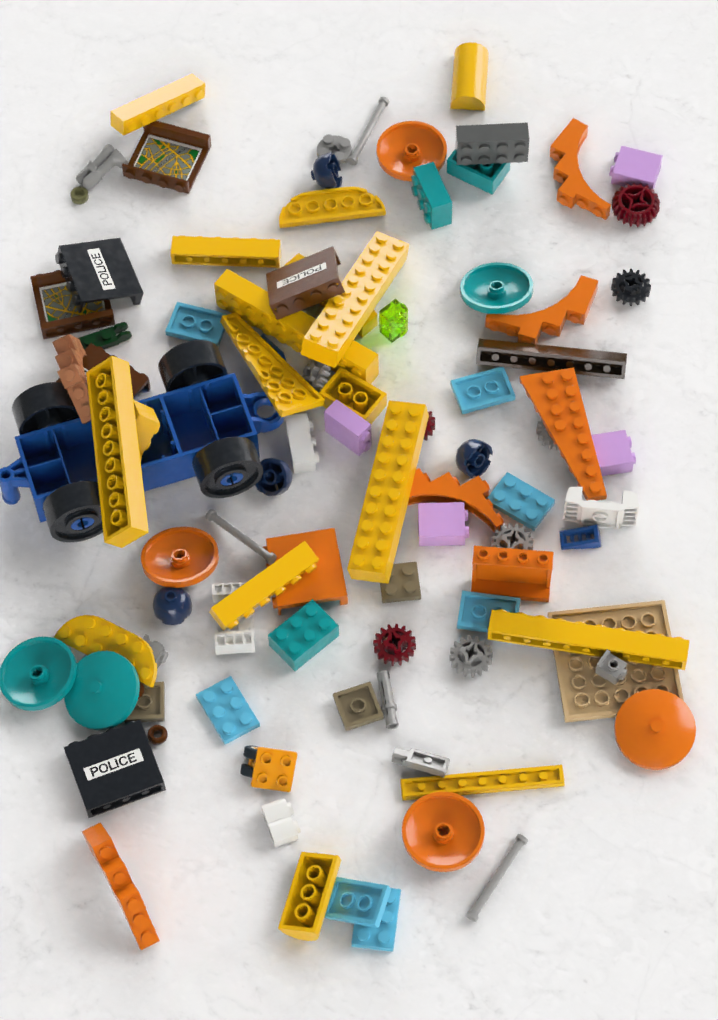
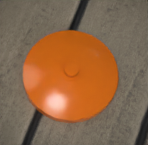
M404 121L392 125L382 133L377 142V160L381 168L390 176L403 181H412L411 176L413 175L414 167L434 162L438 171L443 167L447 157V144L443 135L435 127L419 121Z
M174 527L161 531L148 540L141 552V564L145 575L154 583L171 588L188 587L203 581L213 573L219 561L218 546L214 538L207 532L193 527Z
M648 689L635 693L622 704L615 719L614 735L620 751L629 761L645 769L662 770L673 767L687 756L695 740L696 725L691 710L682 699L665 690Z
M452 792L427 794L415 801L404 816L402 823L404 847L410 857L426 869L436 872H451L461 869L477 857L483 846L485 836L483 818L476 806L459 794Z

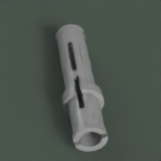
M383 670L377 673L382 699L381 710L385 716L386 728L395 729L399 726L396 715L397 705L393 699L389 671Z

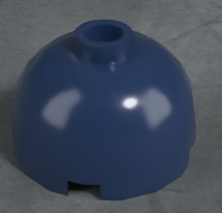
M332 153L321 155L313 164L311 177L322 188L332 189L342 185V176L339 177L338 171H341L336 155Z
M478 439L465 441L457 449L456 465L458 469L470 478L478 475L481 476L491 463L488 459L490 455H493L492 447Z
M276 458L262 460L263 475L255 485L257 490L267 496H277L286 492L292 482V471L289 465L283 460Z
M163 587L154 596V614L156 618L166 625L181 624L187 616H190L192 611V602L189 594L183 588Z

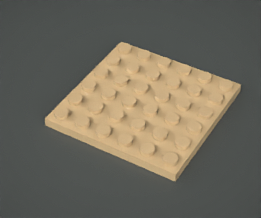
M665 600L554 611L547 614V617L550 619L561 618L569 622L580 621L588 625L600 624L608 628H623L627 631H643L646 634H662L666 637H672ZM553 650L565 723L614 718L617 716L622 704L629 697L637 692L648 689L665 690L684 701L678 669L624 661L627 663L626 669L628 673L623 680H619L614 685L595 673L596 664L601 657Z

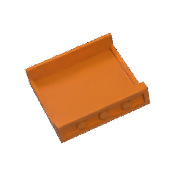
M335 528L266 539V546H263V548L269 553L276 554V561L304 541L319 558L315 570L309 574L305 572L294 585L288 584L285 586L286 590L279 596L275 594V597H272L273 609L277 608L278 615H281V609L305 606L312 599L317 604L339 600L340 605L348 604Z
M474 546L471 592L516 597L525 601L549 602L554 552Z

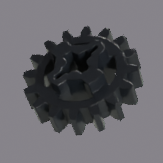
M632 269L629 272L623 270L622 275L617 273L616 278H613L611 284L612 296H617V302L623 300V305L626 302H629L630 306L634 302L639 305L640 300L645 302L646 297H649L651 291L650 279H645L646 274L640 275V270L634 273Z

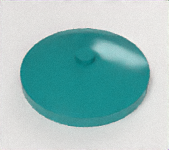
M500 262L487 263L471 269L464 275L460 283V294L464 303L476 311L488 314L509 313L523 307L530 301L533 295V280L527 271L516 265Z
M43 636L28 639L13 648L5 657L0 667V689L6 699L19 709L38 711L49 708L61 701L74 685L77 676L76 659L69 647L56 638Z
M98 651L85 656L77 663L76 680L69 693L64 697L69 715L75 722L91 730H108L121 724L132 713L138 701L140 692L138 673L128 659L112 651Z

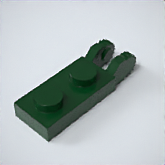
M121 322L115 324L114 327L111 326L78 339L84 350L91 343L97 347L100 346L103 349H107L130 339L132 334L130 331H126L128 328L127 323Z

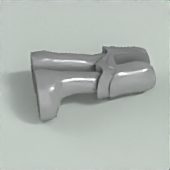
M107 144L93 162L90 160L86 167L76 176V181L89 190L98 184L112 167L117 165L119 168H122V163L128 165V162L117 149Z

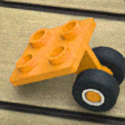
M245 746L243 755L249 758L248 764L241 765L240 773L252 778L251 786L290 792L297 753L266 747Z

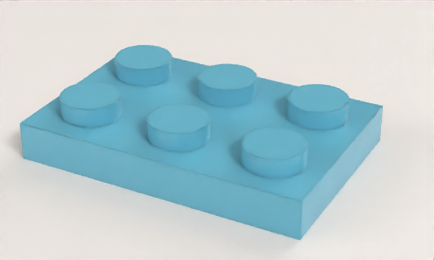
M177 302L165 333L167 336L188 341L207 340L219 347L225 331L220 320L223 315L227 314Z
M504 367L490 369L450 381L462 415L513 401L516 397Z
M508 472L487 497L495 509L535 531L555 504V499Z
M462 591L457 629L488 633L491 610L503 609L507 612L517 613L519 612L521 598Z
M231 676L196 694L197 700L225 745L260 726L259 721Z
M336 877L325 918L379 928L392 888L388 885Z
M391 889L379 928L354 924L352 947L393 952L401 889Z

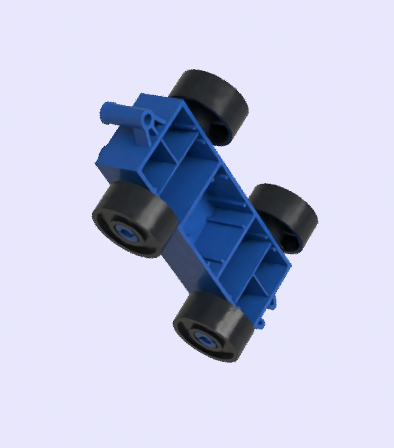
M193 340L173 347L162 356L158 364V370L166 393L137 401L153 408L160 422L157 434H154L151 438L150 447L142 455L141 470L144 492L196 477L201 492L207 497L227 498L241 494L256 485L263 475V467L259 459L257 434L279 428L284 422V417H280L277 411L268 418L260 417L257 414V410L263 405L274 406L265 392L242 394L235 373H227L220 350L215 343L207 340ZM43 383L25 390L14 400L12 405V412L20 434L15 436L20 458L8 467L0 469L2 498L6 504L14 505L18 503L21 497L18 487L30 488L40 523L47 521L51 536L54 539L69 543L91 539L103 533L92 423L82 424L68 391L62 383Z

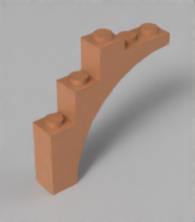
M67 334L52 342L58 354L55 356L60 368L57 373L64 388L68 391L82 424H87L91 422L88 385L83 367V357L87 355L80 340Z

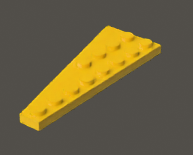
M237 313L221 317L220 322L280 417L324 405L325 399Z

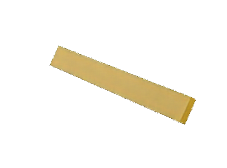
M562 765L451 774L445 775V777L400 779L403 801L419 799L434 792L471 795L561 787L565 785Z

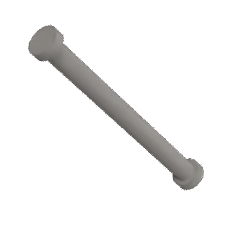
M380 97L379 104L352 155L347 159L349 164H357L358 157L384 108L389 104V100L386 97Z
M211 509L206 513L207 520L215 522L266 559L265 561L271 565L276 561V554L269 553L218 516L216 511Z
M518 834L516 836V842L472 910L466 913L470 920L474 922L478 920V914L522 846L527 844L528 839L523 835Z

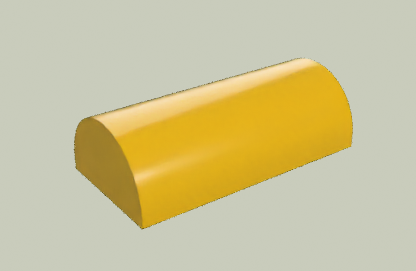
M473 42L463 43L454 51L450 109L485 111L488 50L481 44Z
M301 852L278 926L281 932L304 941H315L318 939L341 864V858L338 855Z

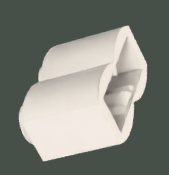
M285 798L261 806L275 847L298 840V833H301L298 822H293L291 817L294 814L291 803H287Z

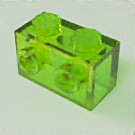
M396 299L379 311V332L391 343L399 337H403L408 331V308Z

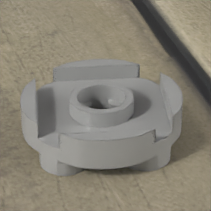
M325 135L317 145V157L332 153L336 155L339 164L348 163L347 159L352 155L350 140L341 136Z

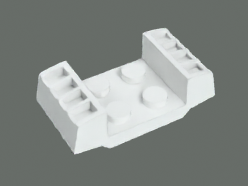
M583 487L568 488L563 520L576 522L579 526L598 525V528L608 529L636 526L639 510L637 493L623 490L622 503L618 504L612 501L582 500Z
M246 582L212 584L213 605H216ZM253 614L248 618L242 617L238 620L239 624L231 630L227 628L224 631L214 619L216 655L255 652Z

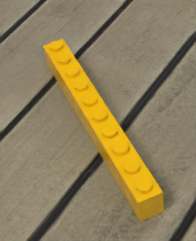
M503 609L491 610L487 638L488 640L602 657L608 649L611 651V654L623 661L685 670L690 642V640H685L682 637L672 638L662 634H646L643 631L608 628L600 624L588 625L580 621L569 622L561 618L550 619L542 615L531 616L522 612L511 613Z

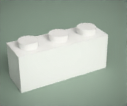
M307 413L285 416L294 474L315 471L316 463H319L318 451L314 452L313 447H316L315 435L311 436L310 432L313 431L312 420H308Z

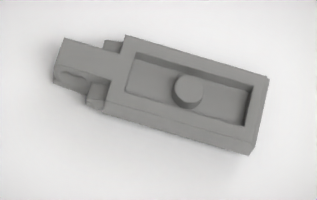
M395 748L392 755V762L440 777H445L450 762L449 758L411 748V750Z

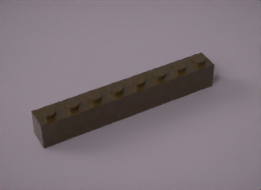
M479 338L476 364L540 371L574 368L575 374L625 379L627 353Z

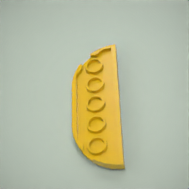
M341 187L304 192L293 197L282 208L279 224L280 228L384 216L386 215V210L380 198L370 194L364 188Z
M82 615L69 620L54 636V638L86 655L98 651H112L122 655L135 667L139 681L153 688L157 676V663H155L152 648L140 636L94 615Z

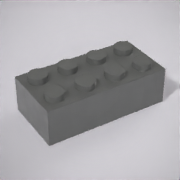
M528 122L456 126L455 149L457 165L528 162Z

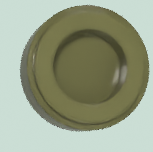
M75 187L70 193L71 200L75 204H84L88 201V191L84 187Z

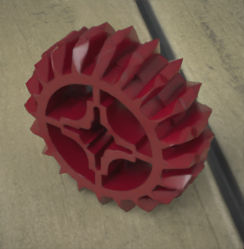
M633 182L631 186L626 184L625 187L621 186L619 190H616L612 198L611 208L618 221L623 220V225L629 223L631 227L635 224L638 228L640 224L645 226L647 222L651 223L653 219H656L660 209V199H658V194L654 193V189H649L648 185L644 187L642 183L635 185Z

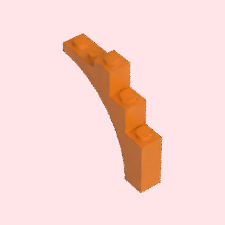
M573 118L550 147V157L555 161H559L554 167L553 179L563 183L558 189L557 201L571 209L577 204L580 208L586 209L595 216L606 220L610 215L611 204L601 199L590 189L583 179L577 156L581 145L587 138L588 125Z
M581 275L576 286L566 297L558 303L534 313L521 315L487 313L485 327L492 331H499L509 336L518 337L519 343L537 344L542 332L559 337L566 320L584 325L597 293L599 280Z
M420 468L416 469L408 505L429 502H464V509L480 518L494 533L495 530L500 531L504 523L501 515L495 513L492 502L487 498L490 490L488 483L485 480L482 481L479 475L460 485L458 479L455 476L452 477L450 472L430 481L427 473H423Z
M98 823L82 831L86 843L111 887L140 950L159 942L160 940L147 913L142 897L132 882L128 870L119 857L114 843L101 823Z

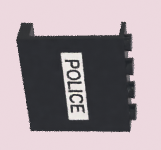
M121 238L59 246L58 252L55 255V261L61 268V276L65 278L67 291L71 293L72 303L76 306L78 313L82 312L84 303L130 297L133 305L141 303L144 292Z
M141 720L129 721L124 726L110 728L105 733L91 735L80 742L74 741L64 747L89 818L166 790Z

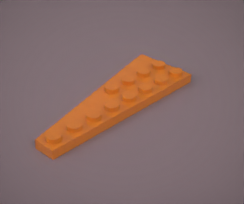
M574 368L520 376V384L523 385L528 398L531 399L536 412L539 413L546 430L560 450L562 458L568 464V469L573 473L578 486L583 487L582 493L587 501L606 499L607 494Z

